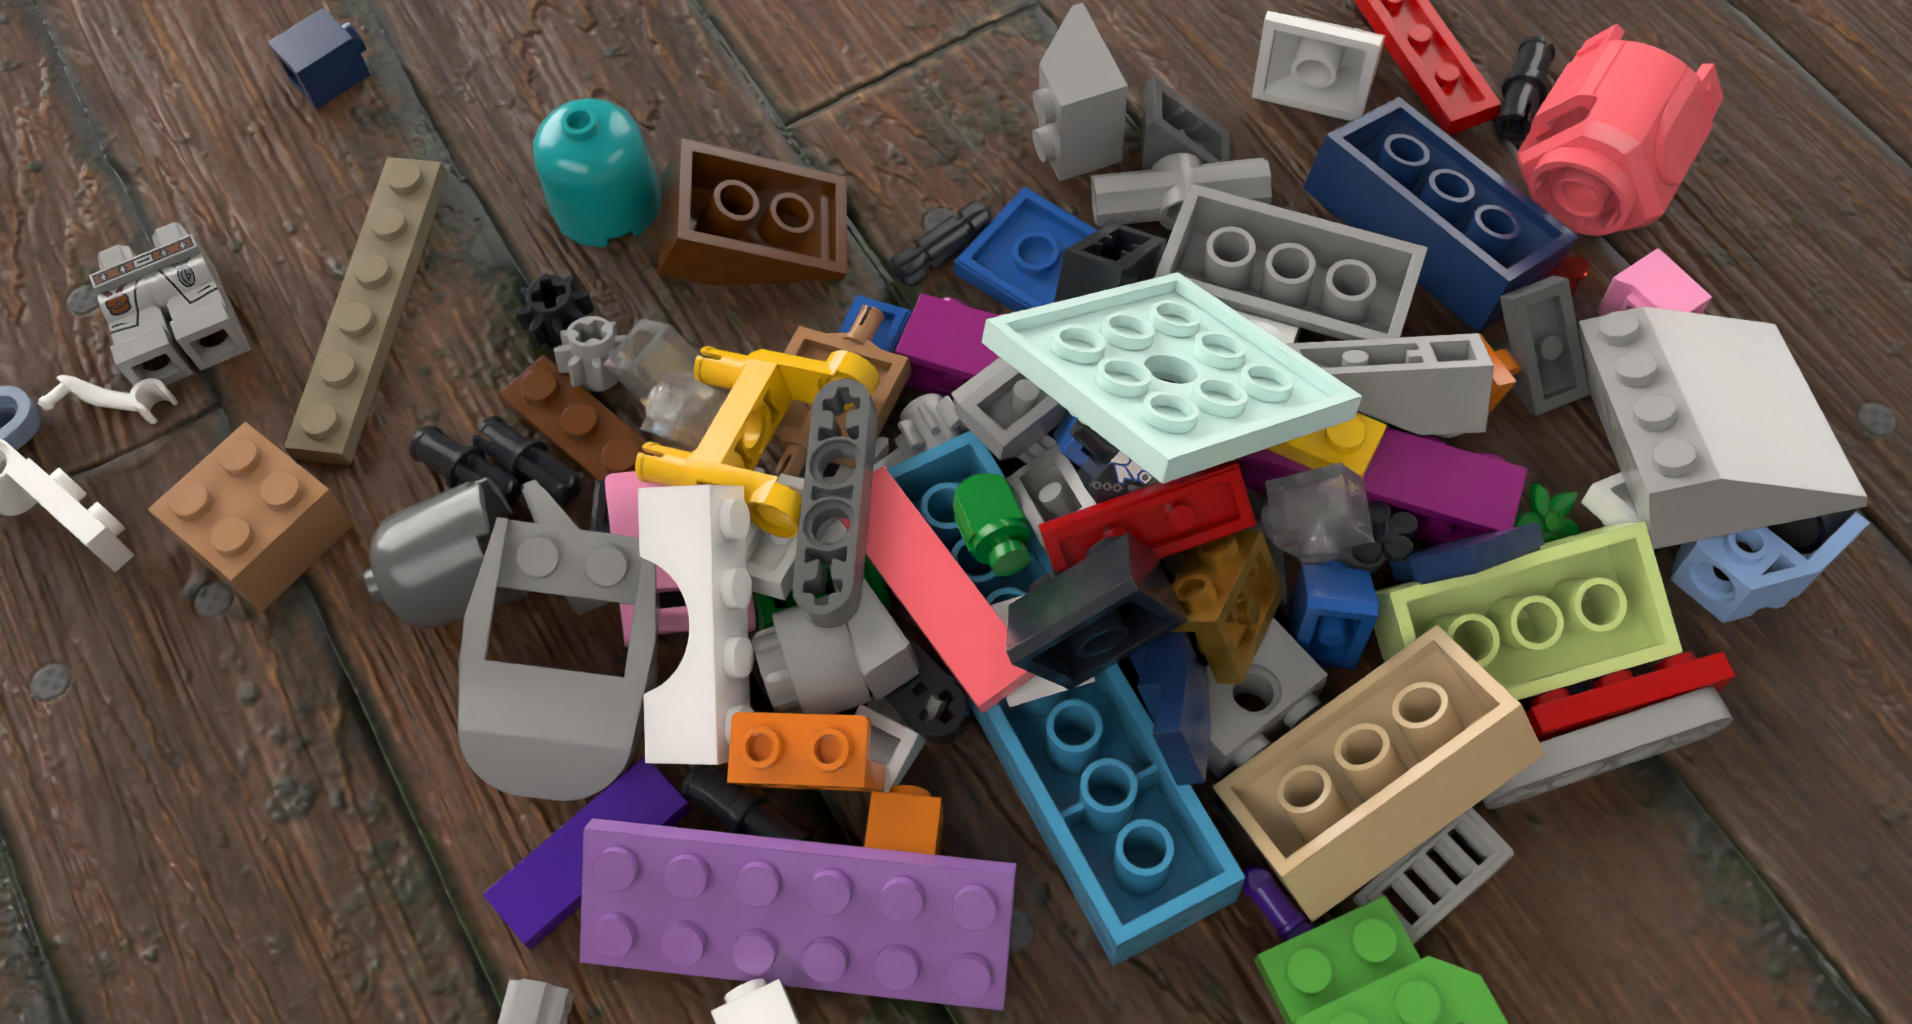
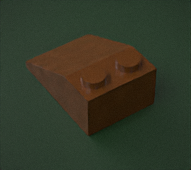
M681 138L661 176L657 274L713 286L843 280L847 275L846 177Z

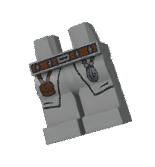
M173 222L156 229L152 236L155 249L138 256L129 246L116 245L98 253L100 271L89 275L94 290L98 293L99 305L113 339L114 345L110 346L115 365L133 386L141 380L156 378L166 386L192 375L193 371L187 355L202 371L251 350L220 281L215 265L193 234L188 235L180 223ZM222 329L228 334L225 341L217 346L204 347L200 345L199 339ZM166 353L171 359L167 366L160 370L147 371L143 369V362Z

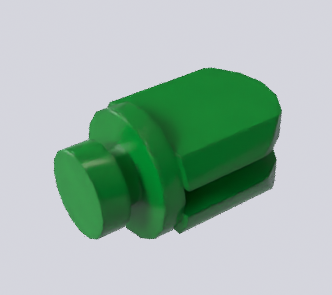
M990 473L974 475L964 480L955 490L953 508L955 522L970 554L976 557V560L982 564H989L997 576H1009L1021 571L1030 562L1031 556L1026 547L1030 543L1031 533L1027 526L1029 521L1012 486L1003 476Z

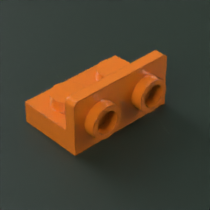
M736 712L731 719L727 783L753 788L884 792L885 764L869 760L871 721L868 717L862 715Z

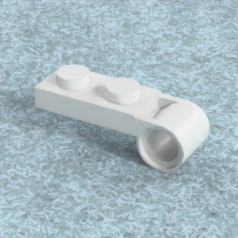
M0 439L1 515H18L39 503L114 572H117L135 556L117 538L126 528L98 502L88 510L84 508L79 501L87 493L65 472L58 468L51 475H48L30 458L26 460L11 445Z

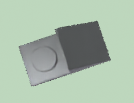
M1554 275L1501 295L1500 301L1508 337L1489 345L1494 352L1507 349L1522 368L1519 373L1512 375L1516 380L1512 388L1528 412L1537 416L1590 395L1569 279Z

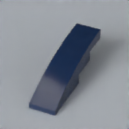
M1160 561L1159 563H1160V565H1161V567H1162V569H1163V571H1164V573H1165V575H1166V577H1167V579H1168L1170 585L1172 586L1173 583H1172V581H1171V579H1170V577H1169V575H1168V573H1167V571H1166V569H1165V567H1164L1162 561ZM1169 632L1129 655L1139 676L1137 688L1154 721L1152 734L1177 786L1205 783L1211 735L1208 677L1202 654L1197 647L1195 632Z

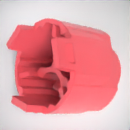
M1618 24L1586 40L1581 49L1577 51L1573 61L1567 64L1532 121L1530 132L1517 152L1518 166L1528 185L1531 199L1571 231L1584 235L1601 236L1619 231L1636 230L1657 221L1665 212L1713 128L1712 120L1724 98L1715 64L1703 63L1695 73L1688 65L1666 51L1644 43L1621 40L1625 31Z

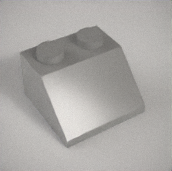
M1083 2L1070 8L1039 63V90L1033 91V104L1039 119V128L1034 129L1032 132L1034 146L1041 162H1050L1059 182L1122 162L1128 85Z

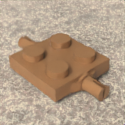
M863 305L850 331L847 333H823L799 326L787 346L785 354L827 361L832 352L848 351L863 357L876 368L879 373L880 382L871 398L877 409V440L912 373L908 357L881 350L871 342L880 324L884 321L883 313L873 306L870 310L869 305ZM795 400L790 404L770 440V443L782 446L785 449L771 475L779 477L783 473L800 477L807 460L813 404ZM850 407V409H849L848 411L853 410V409H856V408H855V407ZM843 411L842 414L835 415L842 430L841 437L850 438L845 429L848 411ZM839 458L832 461L852 469L856 468V461L851 458Z

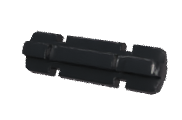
M977 200L971 201L956 211L959 216L955 219L954 216H949L913 241L916 245L915 248L908 245L894 254L890 259L894 275L906 286L920 280L927 275L925 268L928 267L930 270H934L969 245L967 240L969 237L971 240L976 239L991 223L992 216L988 209L984 208Z

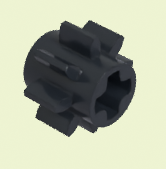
M545 273L542 277L534 280L528 288L522 287L520 291L527 306L515 310L522 329L530 330L535 344L540 347L546 342L562 346L560 331L567 330L575 320L585 317L584 315L590 314L595 310L588 291L579 290L573 275H569L564 279L560 276Z

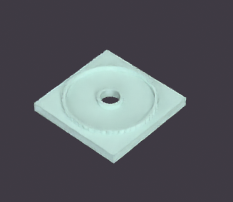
M1173 273L986 319L982 343L1051 396L1062 407L1066 408L1072 416L1077 417L1081 423L1088 425L1093 431L1097 432L1162 484L1355 419L1362 395L1180 273ZM1160 379L1169 380V381H1172V382H1175V383L1166 382V381H1163V380H1160Z

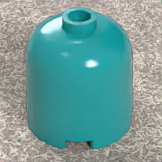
M583 98L569 101L555 108L541 122L533 140L535 168L550 214L557 222L562 234L582 245L606 247L610 244V238L621 237L630 231H633L635 236L643 233L657 217L660 208L661 191L658 175L642 131L627 110L607 100Z

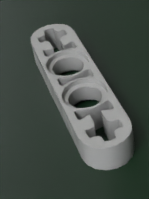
M1706 687L1540 742L1545 755L1482 799V802L1486 809L1504 807L1673 750L1720 731L1733 721V717L1715 687Z

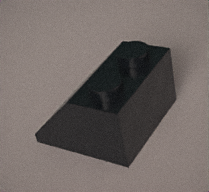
M1126 533L1123 536H1112L1097 542L1088 549L1085 559L1064 572H1052L1036 579L1028 587L1026 595L1009 604L1006 653L1012 665L1071 690L1189 620L1154 551L1129 533Z

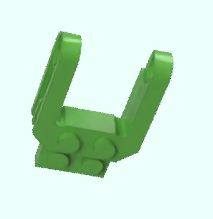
M1386 895L1258 954L1254 959L1286 1024H1508L1480 974L1431 956L1423 959L1420 958Z

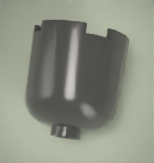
M488 477L475 482L469 481L400 510L384 519L371 538V567L366 569L364 573L365 582L373 600L378 605L386 604L393 614L411 627L429 629L463 620L497 517L504 518L513 514L509 503L500 489ZM497 587L494 609L520 601L528 596L527 592L529 591Z

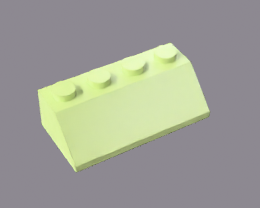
M1645 521L1609 525L1544 543L1545 545L1540 546V550L1476 574L1421 585V582L1415 583V581L1375 591L1379 602V615L1374 625V630L1382 658L1385 662L1431 628L1438 625L1516 700L1683 653Z

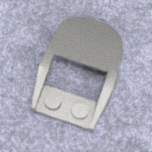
M497 517L464 616L463 635L458 661L459 743L469 766L487 784L502 792L517 796L559 801L580 800L602 793L627 771L628 766L634 760L644 730L643 694L656 688L660 665L658 661L660 595L657 594L656 564L640 557L639 537ZM497 587L635 605L624 677L486 660Z

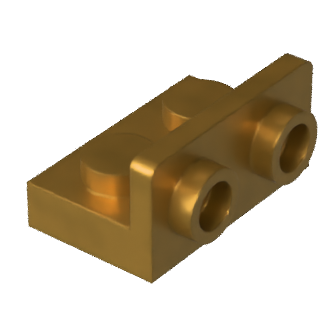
M1261 530L1239 531L1191 548L1171 586L1189 621L1170 632H1195L1197 647L1205 655L1213 676L1219 684L1243 683L1285 593Z

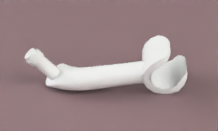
M68 375L57 376L60 384L46 396L38 399L39 402H37L47 412L53 409L58 401L71 392L79 399L94 406L138 411L150 424H155L158 421L150 412L154 404L162 400L170 401L173 406L178 404L177 399L162 381L156 378L141 380L135 384L130 393L105 389Z

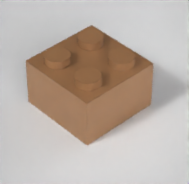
M246 421L148 508V511L182 546L261 613L355 525L329 488Z

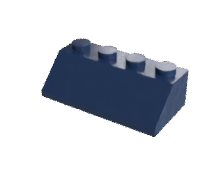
M1400 97L1326 134L1303 186V189L1318 200L1326 210L1335 214L1350 227L1428 247L1417 284L1427 290L1450 309L1459 320L1468 324L1477 333H1480L1504 317L1500 301L1501 295L1541 281L1569 252L1579 238L1578 235Z

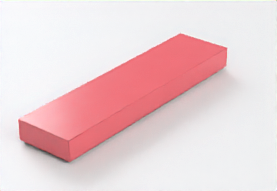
M884 465L875 470L872 478L865 555L983 714L1036 675L1011 664L1006 653V625ZM838 517L849 532L850 521L846 518Z

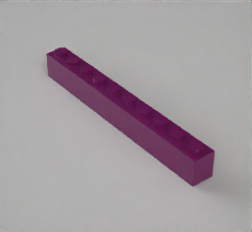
M921 293L895 350V354L908 357L912 373L905 386L931 394H939L941 397L949 396L951 400H954L951 393L995 360L1001 358L982 343L986 319L1006 314L996 315L968 307L965 303L954 298L946 297L940 299ZM1387 427L1383 439L1358 488L1267 449L1235 459L1239 464L1245 486L1254 491L1304 505L1316 491L1326 499L1323 505L1329 510L1339 498L1343 499L1346 503L1352 502L1361 510H1363V506L1366 503L1373 501L1385 502L1391 509L1390 518L1399 512H1408L1414 515L1418 521V531L1412 538L1434 545L1513 528L1528 468L1511 464L1503 457L1495 454H1477L1446 445L1443 441L1433 436H1415Z

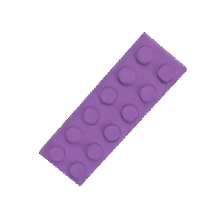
M592 818L585 826L583 833L580 963L746 982L764 979L766 984L779 979L783 986L1003 1011L1006 998L1017 864Z

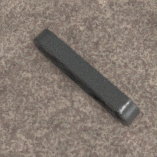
M846 378L834 380L823 386L813 402L792 586L793 598L807 620L817 627L828 629L839 627L851 620L858 611L861 602L878 424L877 409L865 386L856 380ZM853 403L856 409L848 411L845 426L850 438L841 437L842 430L835 415L843 413L845 404ZM839 458H851L856 461L855 472L846 481L833 484L823 480L824 470L832 461ZM835 517L846 518L850 521L849 533L840 542L826 545L817 541L818 529L825 521ZM821 563L831 565V577L840 591L830 594L828 604L820 605L813 595L823 593L826 589L827 572Z

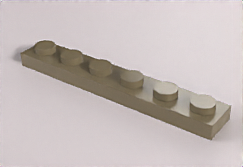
M387 157L284 445V449L292 459L351 466L448 177L442 162Z

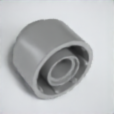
M830 594L817 598L819 604H828ZM796 605L772 613L774 626L757 631L753 636V649L775 713L834 715L872 702L866 682L858 667L852 647L853 642L846 623L829 629L817 627L807 620L799 606Z

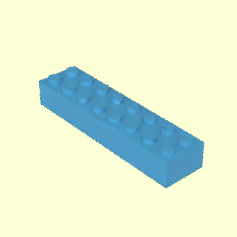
M971 430L887 469L990 605L1026 595L1031 583L1046 574L1054 572L1047 551L1041 545L1030 523L1027 526L1031 533V539L1026 548L1031 558L1027 566L1021 571L1009 576H997L989 564H982L976 560V557L970 554L954 518L953 502L955 490L964 480L978 474H997L1005 478L988 448ZM1117 663L1095 675V682L1010 708L1005 697L983 714L953 675L1113 966L1237 901L1246 878L1190 784L1177 786L1152 734L1154 724Z

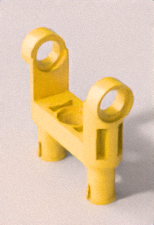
M705 346L700 350L702 356L697 355L695 359V380L699 385H711L730 389L728 397L696 450L688 452L661 446L655 442L649 441L642 446L644 452L654 454V456L638 452L635 463L637 478L641 482L656 483L664 486H744V501L748 506L751 522L771 535L780 538H794L799 532L802 496L786 485L777 483L778 476L754 471L757 463L793 400L813 404L815 396L823 386L843 378L860 382L872 397L880 382L879 373L869 361L848 351L832 352L827 361H821L765 349H759L749 355H743ZM845 404L844 411H848L850 407H855L854 404Z

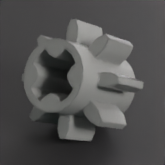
M587 316L575 320L567 330L560 331L562 346L554 348L558 373H569L572 387L580 385L587 391H604L613 387L619 378L627 377L626 362L633 360L630 336H618L616 322H609L602 317Z
M926 394L916 398L903 409L900 415L901 421L897 424L902 434L895 438L894 441L905 460L970 431L957 417L956 410L958 404H954L949 396L942 398L939 394Z

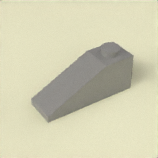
M1479 333L1286 344L1362 395L1358 412L1421 436L1435 435L1443 438H1452L1463 433L1486 432L1494 364Z

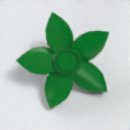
M1531 483L1529 504L1533 512L1523 511L1518 513L1513 527L1538 522L1544 543L1580 534L1578 526L1572 520L1563 518L1572 509L1578 492H1562L1551 499L1544 487Z

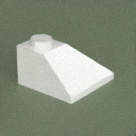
M1267 11L1252 98L1353 121L1363 116L1378 67L1385 35L1329 22Z

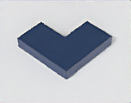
M1535 522L1424 547L1413 551L1411 556L1404 561L1389 562L1395 582L1400 581L1401 584L1415 581V583L1421 582V585L1479 573L1540 550V546L1545 544L1539 523Z

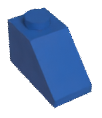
M1321 561L1313 565L1302 563L1293 590L1290 635L1319 666L1355 670L1379 615V602L1370 572L1367 570L1351 569L1348 565L1338 561Z

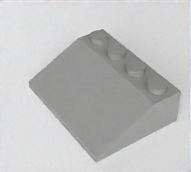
M1646 306L1611 312L1607 315L1579 321L1580 342L1589 391L1639 519L1646 523L1653 549L1867 506V495L1776 324Z

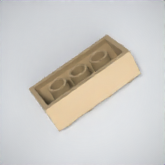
M1436 625L1212 787L1270 868L1311 922H1313L1541 758L1545 753L1521 703L1447 633Z

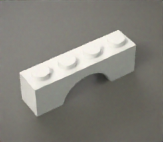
M691 485L638 488L640 557L658 565L672 577L684 597L689 615L688 644L680 665L662 685L643 694L645 763L723 764L729 761L731 719L733 714L736 712H754L750 707L749 674L754 664V650L748 638L747 606L752 596V581L749 572L746 570L745 537L750 528V513L744 501V486Z

